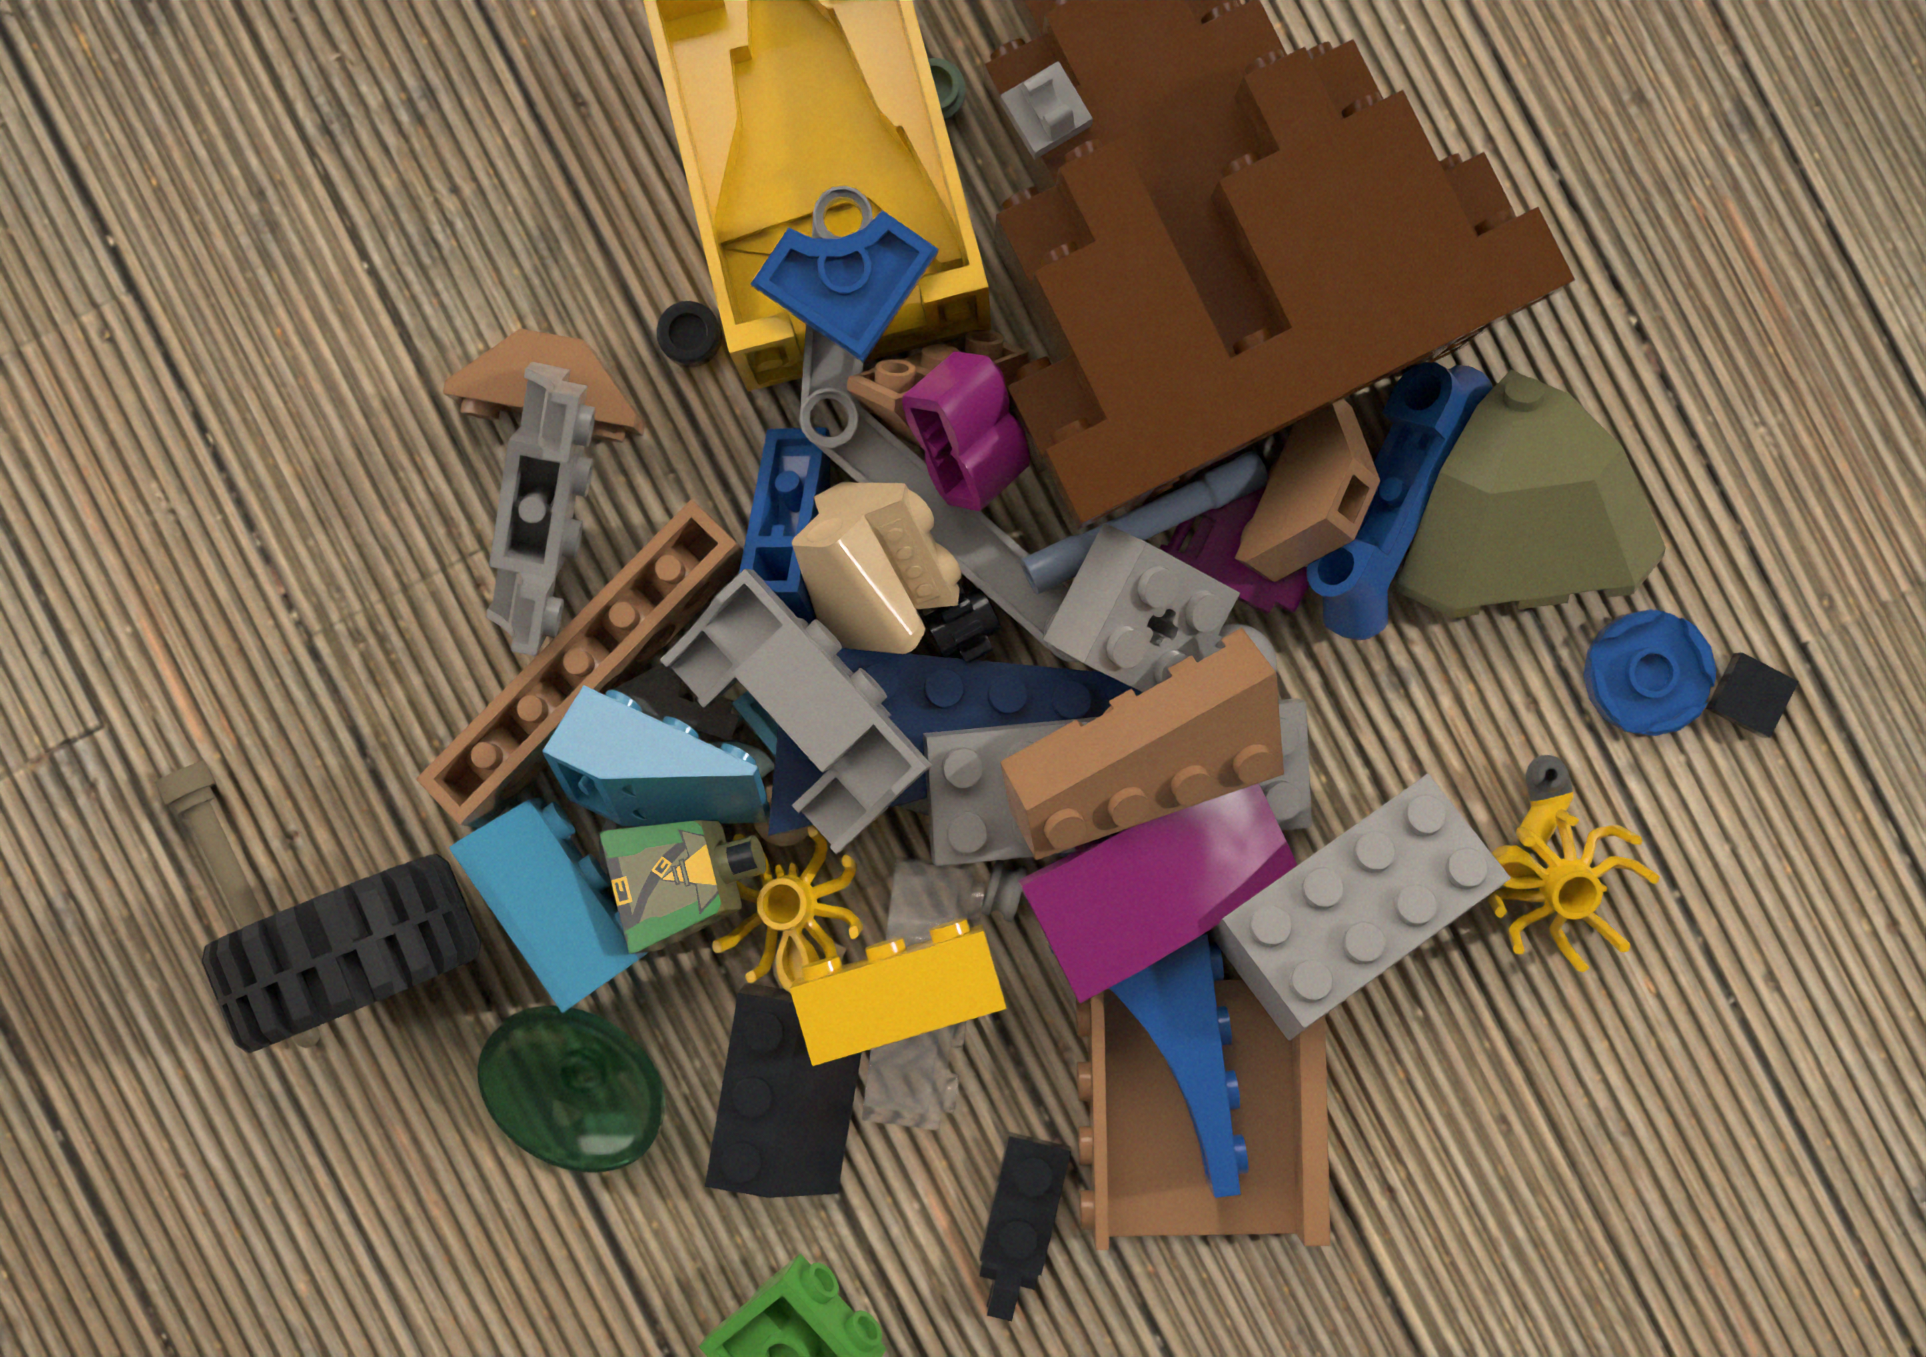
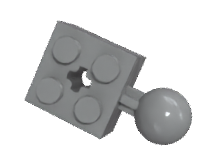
M1103 523L1043 639L1080 662L1141 692H1145L1170 678L1171 674L1168 668L1192 655L1196 662H1199L1224 648L1221 639L1240 628L1245 630L1275 671L1277 669L1274 648L1260 631L1243 624L1224 625L1240 592L1155 546L1106 523Z

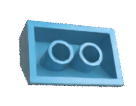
M542 797L528 799L460 839L450 846L449 849L563 1013L647 953L629 954L618 907L606 891L612 885L609 876L607 877L600 867L599 861L592 854L583 857L570 838L575 833V828L564 810L556 802L553 801L547 805Z

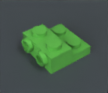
M801 1253L759 1286L749 1301L709 1332L699 1345V1348L707 1357H882L887 1349L881 1342L882 1332L874 1317L862 1310L854 1313L838 1295L839 1286L833 1272L822 1263L816 1262L811 1265Z

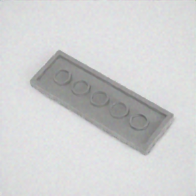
M1298 698L1278 700L1284 775L1259 784L1281 830L1312 827L1306 701ZM1098 717L1081 718L1077 720L1081 722L1083 725H1086L1087 723L1095 720ZM1076 719L923 733L924 757L932 764L925 771L931 859L935 866L1033 856L1009 810L1000 761ZM1073 847L1055 854L1075 852L1076 850Z

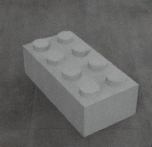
M1428 773L1225 916L1210 936L1287 1040L1290 1041L1510 880L1511 877Z

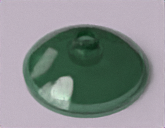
M545 1005L514 1013L496 1027L484 1044L479 1056L477 1067L479 1089L492 1119L516 1145L537 1159L553 1166L583 1173H600L623 1168L635 1162L646 1153L656 1139L665 1116L664 1089L659 1074L648 1055L626 1032L608 1020L587 1011L570 1007L562 1013L557 1005Z

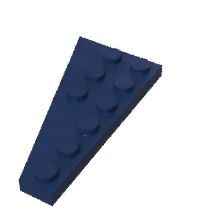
M842 648L836 654L853 673L862 668L880 685L887 695V698L881 704L891 714L890 720L923 756V733L1100 717L1111 706L1109 701L1130 689L1134 691L1136 696L1143 693L1111 676L1097 671L972 660L966 663L964 659L895 654ZM779 725L768 837L813 825L802 811L798 813L792 805L827 772H821ZM925 772L888 807L926 799Z

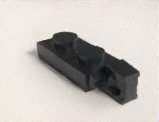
M1008 1132L979 1252V1261H981L979 1277L992 1280L986 1305L988 1308L987 1316L1012 1322L1020 1287L1035 1290L1038 1275L1042 1276L1070 1159V1146Z

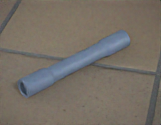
M1251 450L1201 474L1197 480L1106 522V524L1144 541L1207 510L1219 509L1267 486L1268 474L1260 457ZM1102 525L1081 535L1069 536L1021 559V566L1026 579L1037 595L1076 577Z

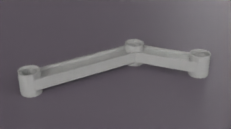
M848 186L832 187L823 192L816 201L813 211L812 238H842L833 235L824 224L827 210L837 202L845 201L855 205L861 212L863 219L861 227L857 231L864 229L873 220L872 208L866 196L857 189ZM806 324L799 421L802 432L809 441L813 442L858 483H905L907 488L918 494L931 509L934 517V527L930 532L935 542L945 547L954 556L959 564L961 573L1051 650L1055 656L1068 662H1080L1043 640L1069 589L1061 583L1037 595L1028 583L1021 566V559L1030 554L981 511L947 505L936 490L928 473L926 463L862 408L860 402L847 390L848 377L861 373L863 363ZM827 398L836 399L841 402L847 409L849 416L846 429L841 434L833 437L823 436L818 433L811 421V413L814 406L819 401Z

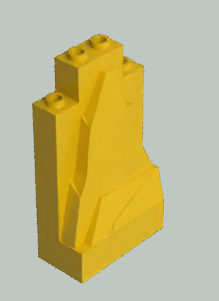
M643 0L728 350L747 391L803 378L806 324L753 288L751 282L788 228L812 238L815 203L823 192L832 187L848 186L857 189L866 196L870 203L873 219L883 210L938 248V254L864 362L964 337L973 330H991L989 286L912 0ZM844 201L830 206L825 214L824 224L833 235L845 237L857 232L861 227L863 219L861 212L855 205Z

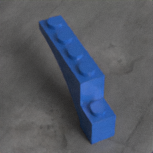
M1205 932L1109 989L1119 997L1145 1027L1163 1054L1185 1099L1198 1138L1206 1184L1213 1196L1218 1198L1241 1195L1238 1174L1248 1173L1249 1166L1244 1137L1242 1134L1233 1135L1230 1110L1240 1109V1094L1235 1071H1225L1222 1046L1232 1045V1031L1227 1007H1217L1214 982L1224 980L1222 955L1216 942H1208V934Z

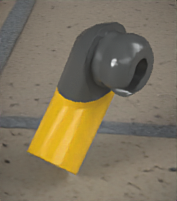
M1541 755L1533 759L1525 775L1531 808L1520 827L1531 830L1547 845L1557 828L1555 818L1557 811L1560 809L1567 811L1574 796L1569 773L1564 762L1552 755Z

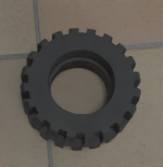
M437 853L360 879L220 937L204 947L201 963L234 1044L249 1054L468 963L479 957L482 941L450 863Z

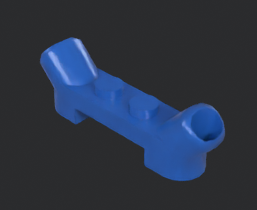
M1424 362L1410 368L1395 385L1382 411V414L1393 425L1374 461L1380 483L1355 540L1307 566V581L1312 590L1323 597V623L1326 628L1339 636L1353 640H1366L1383 631L1388 625V587L1420 525L1439 472L1477 405L1493 389L1490 380L1483 372L1471 366L1455 365L1447 369L1435 362Z

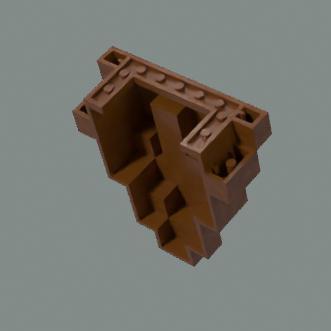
M1012 0L1032 41L1025 43L1022 38L1009 41L997 48L990 55L991 61L984 64V85L1034 184L1033 187L1015 193L1002 203L1004 211L996 214L994 246L1053 362L1051 364L1048 356L1026 364L1013 373L1016 381L1007 386L1009 413L1019 421L1025 431L1030 459L1037 473L1049 470L1078 530L1125 507L1128 513L1184 486L1198 470L1403 369L1407 372L1415 365L1424 362H1436L1464 348L1496 323L1557 294L1575 281L1539 207L1518 217L1516 216L1485 152L1464 162L1459 153L1439 161L1404 90L1383 99L1354 39L1335 48L1332 47L1329 41L1318 44L1309 50H1306L1304 46L1287 55L1260 0H1251L1243 5L1240 0ZM1059 61L1093 118L1092 125L1034 160L1000 104V97L1003 93Z

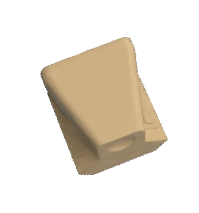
M841 482L813 497L819 514L792 540V546L816 619L837 638L842 648L907 654L916 648L925 632V626L916 609L958 605L959 586L957 582L961 579L959 564L945 547L935 542L930 532L934 527V517L931 509L918 494L909 490L905 483Z

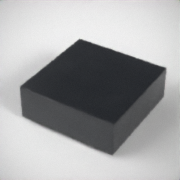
M1743 652L1734 653L1706 709L1761 738H1771L1799 681Z

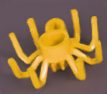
M1560 809L1557 811L1555 818L1562 842L1564 859H1560L1534 832L1525 827H1517L1515 833L1524 846L1531 847L1549 867L1547 869L1543 868L1528 852L1517 845L1497 847L1491 853L1511 877L1510 880L1503 884V886L1510 888H1501L1494 891L1487 900L1494 913L1500 918L1507 913L1503 900L1545 903L1544 906L1520 916L1509 927L1507 931L1516 954H1524L1525 951L1520 936L1523 929L1529 924L1551 915L1553 912H1558L1549 927L1550 933L1558 948L1574 968L1584 973L1589 969V966L1572 947L1562 929L1567 918L1582 919L1599 932L1619 952H1628L1630 949V943L1594 913L1602 902L1603 892L1607 891V886L1602 884L1598 878L1612 868L1631 870L1653 884L1659 882L1660 876L1636 860L1619 856H1609L1597 866L1591 868L1590 864L1598 840L1616 836L1631 844L1641 845L1643 842L1642 837L1618 825L1593 829L1588 833L1582 856L1578 859L1571 826L1578 824L1579 819L1566 810ZM1539 887V891L1524 890Z
M814 825L807 827V833L815 841V852L800 877L798 866L790 863L789 875L786 874L783 866L780 864L776 865L775 873L777 879H773L764 853L766 871L760 874L763 883L762 889L757 891L736 881L740 898L756 903L757 912L742 921L731 933L714 940L712 948L716 953L726 951L736 946L752 929L764 922L767 925L764 952L758 966L745 974L748 983L759 980L770 971L775 959L778 931H781L783 935L777 951V974L780 984L790 992L789 988L794 980L804 977L801 967L819 960L814 946L802 933V929L805 928L821 945L826 958L837 956L833 940L813 919L815 915L846 922L850 926L849 935L851 939H855L863 930L862 922L851 910L817 902L818 898L846 888L856 874L857 863L850 856L843 855L842 865L845 868L844 872L833 880L812 887L810 884L824 863L827 854V839ZM735 834L733 841L746 838V836Z

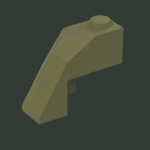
M1510 370L1477 405L1442 466L1398 579L1396 591L1451 618L1479 615L1480 606L1513 601H1515L1517 609L1568 603L1570 594L1604 590L1607 598L1632 595L1664 557L1666 546L1624 448L1569 393Z

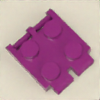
M1235 452L1217 462H1214L1208 465L1205 472L1221 464H1224L1240 456L1241 454ZM1266 486L1219 509H1210L1199 514L1202 519L1190 539L1184 554L1179 552V549L1196 516L1178 524L1168 545L1161 544L1158 548L1240 592L1238 600L1265 614L1271 612L1274 604L1291 613L1295 612L1309 586L1307 567H1303L1273 582L1264 579L1235 559L1241 545L1243 529L1253 518Z

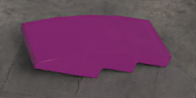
M1258 783L1075 846V852L1018 880L1075 997L1079 1003H1082L1138 973L1218 925L1225 916L1298 866Z

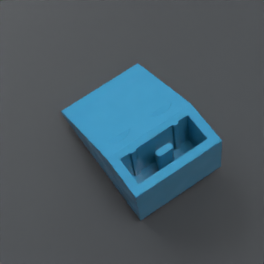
M583 685L542 751L568 800L622 826L659 825L696 820L719 821L720 824L767 823L770 819V806L759 768L756 766L757 763L752 756L731 744L724 743L720 748L698 739L699 735L693 728L676 718L666 716L661 722L641 712V707L633 699L615 690H608L604 695Z

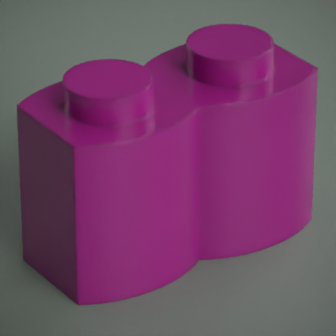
M954 351L903 395L902 403L906 420L915 438L926 451L925 461L928 473L936 490L947 505L980 512L1029 467L1030 454L1025 431L1019 421L1009 413V397L1004 375L988 356Z

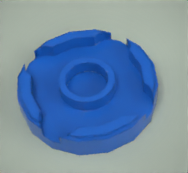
M1649 609L1621 615L1598 632L1587 650L1583 676L1589 700L1604 720L1624 732L1658 736L1679 731L1701 715L1708 704L1705 701L1709 697L1710 688L1714 687L1717 670L1711 646L1697 626L1671 613Z

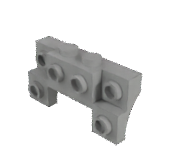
M531 362L525 368L524 378L528 380L521 425L508 441L489 567L498 568L493 601L487 609L486 616L487 619L500 625L510 634L513 639L512 652L536 656L546 636L556 638L558 634L564 599L553 597L555 581L566 557L576 559L580 546L583 521L573 519L576 495L586 497L591 482L593 459L583 457L584 447H588L591 440L596 412L595 407L585 405L588 386L569 382L570 369Z
M744 569L715 596L699 620L660 661L677 673L699 698L697 701L703 708L713 705L739 680L821 772L827 771L792 806L798 813L802 811L830 842V848L833 852L838 854L878 818L932 764L890 720L891 714L881 704L887 698V695L880 685L862 668L853 673L836 655L842 649V645L837 638L817 619L808 624L804 619L797 618L754 570Z

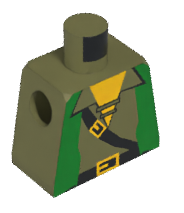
M696 820L607 830L599 833L629 954L661 950L741 910L742 902L736 881L760 875L766 871L764 852L757 837L753 835L726 843L723 828L719 821Z

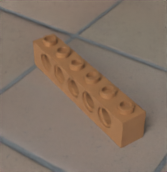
M691 499L580 611L556 638L455 738L416 780L459 825L481 828L493 821L549 764L542 751L583 685L604 695L608 690L620 692L740 570L744 548Z

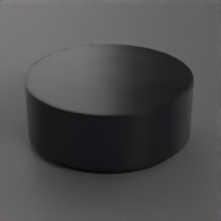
M695 301L675 303L663 312L657 324L656 336L658 344L664 354L677 365L683 367L702 366L715 357L721 346L722 331L720 324L712 311L701 303Z

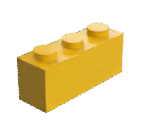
M967 918L958 919L930 928L931 940L906 947L903 937L893 938L866 947L867 959L842 966L840 956H833L802 966L801 969L804 977L794 980L789 989L812 1066L1007 1009L983 924L969 928Z

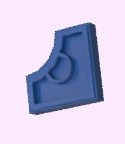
M883 210L864 229L840 239L811 238L788 228L751 282V286L864 363L938 254V248Z

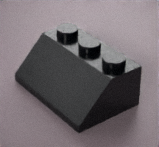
M745 983L738 992L705 1187L766 1198L838 1194L862 1052L812 1066L792 995L785 989Z

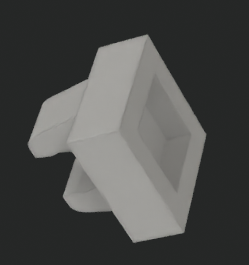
M1059 61L1003 93L1000 97V104L1034 160L1092 125L1093 118Z

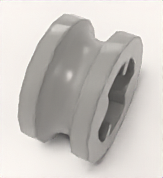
M1003 860L995 861L981 914L989 916L991 912L999 911L1003 914L1004 921L1012 923L1022 893L1018 880L1026 877L1027 867L1019 865L1016 870H1009L1005 867Z

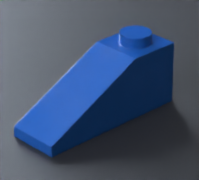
M827 427L815 428L823 436L831 437ZM802 428L767 429L739 574L744 569L754 570L797 618H802L810 624L816 619L792 546V540L819 514L813 497L830 488V457L813 442L809 441L802 432Z

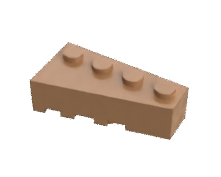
M1243 628L1222 638L1224 648L1203 660L1196 662L1191 655L1168 668L1171 674L1170 678L1136 696L1134 691L1130 689L1110 700L1111 706L1104 714L1086 725H1083L1076 719L1000 761L1009 810L1035 860L1284 775L1276 671Z

